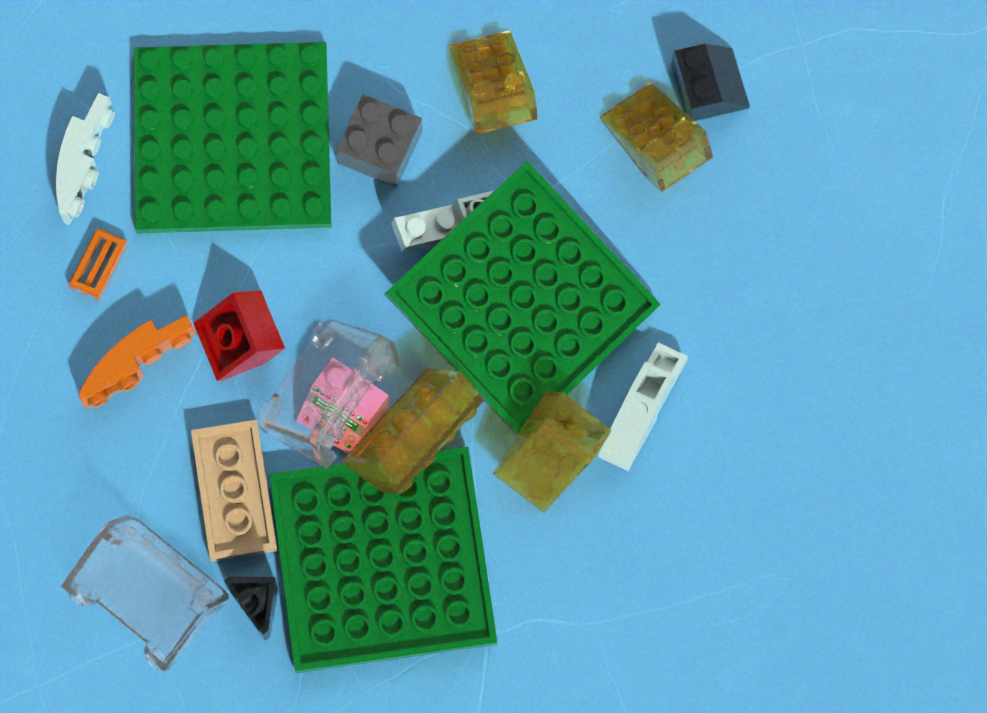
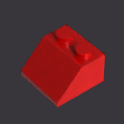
M261 290L233 292L193 323L217 381L226 380L261 366L286 349Z

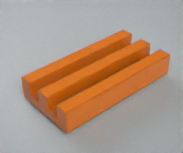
M97 228L68 284L69 288L77 289L85 295L89 294L94 299L100 300L128 244L127 240ZM101 239H106V242L89 276L87 277L84 284L81 283L80 281ZM113 244H117L96 287L92 288Z

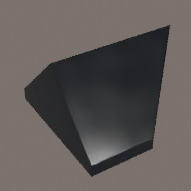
M229 576L224 580L226 588L263 639L267 640L271 636L278 596V586L275 577Z

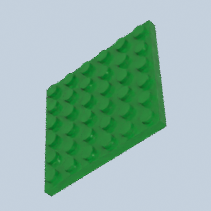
M326 42L134 47L135 230L137 234L332 228Z
M528 161L520 166L384 293L519 439L523 438L661 305Z
M469 447L270 474L295 674L498 644Z

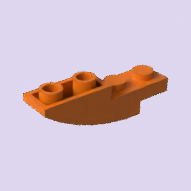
M185 315L159 330L156 329L152 320H149L121 339L98 362L83 384L78 396L84 408L86 409L90 406L92 408L99 407L110 399V395L120 390L126 392L133 389L139 384V380L144 378L139 365L143 363L150 365L158 361L165 351L171 348L180 349L189 344L192 340L191 337L195 336V331L188 316Z

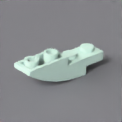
M100 93L97 94L85 120L72 116L60 147L56 172V196L60 216L63 223L70 225L73 217H79L85 204L83 197L87 189H93L97 182L99 172L97 171L94 158H91L90 155L94 157L98 152L101 144L99 137L104 128L108 129L111 126L115 116L110 97Z
M494 191L459 198L453 205L394 218L391 225L401 251L406 252L426 247L427 251L431 250Z
M659 342L657 343L647 362H644L604 441L598 456L599 458L629 471L653 428L661 407L687 362V355Z

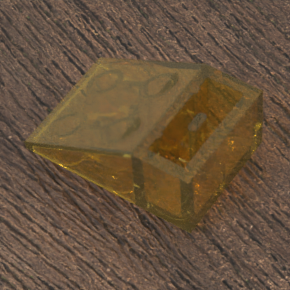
M511 31L495 33L490 36L449 45L467 112L475 134L538 119L535 91Z
M651 82L600 116V120L641 173L661 192L713 158L706 131Z
M545 392L493 472V475L540 511L545 512L595 458L612 430L563 392Z

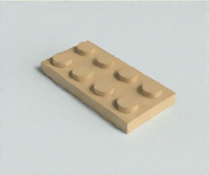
M257 420L191 430L210 561L215 562L276 552L277 544Z

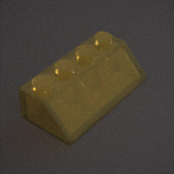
M426 368L346 455L342 462L380 491L392 494L403 493L412 486L413 479L418 473L432 464L436 453L455 438V432L476 415V409L482 404L484 399L462 371Z

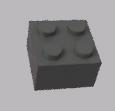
M362 94L336 150L338 164L397 187L421 136L422 118Z

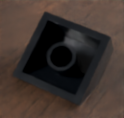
M704 43L674 50L671 67L688 123L750 108L733 48Z

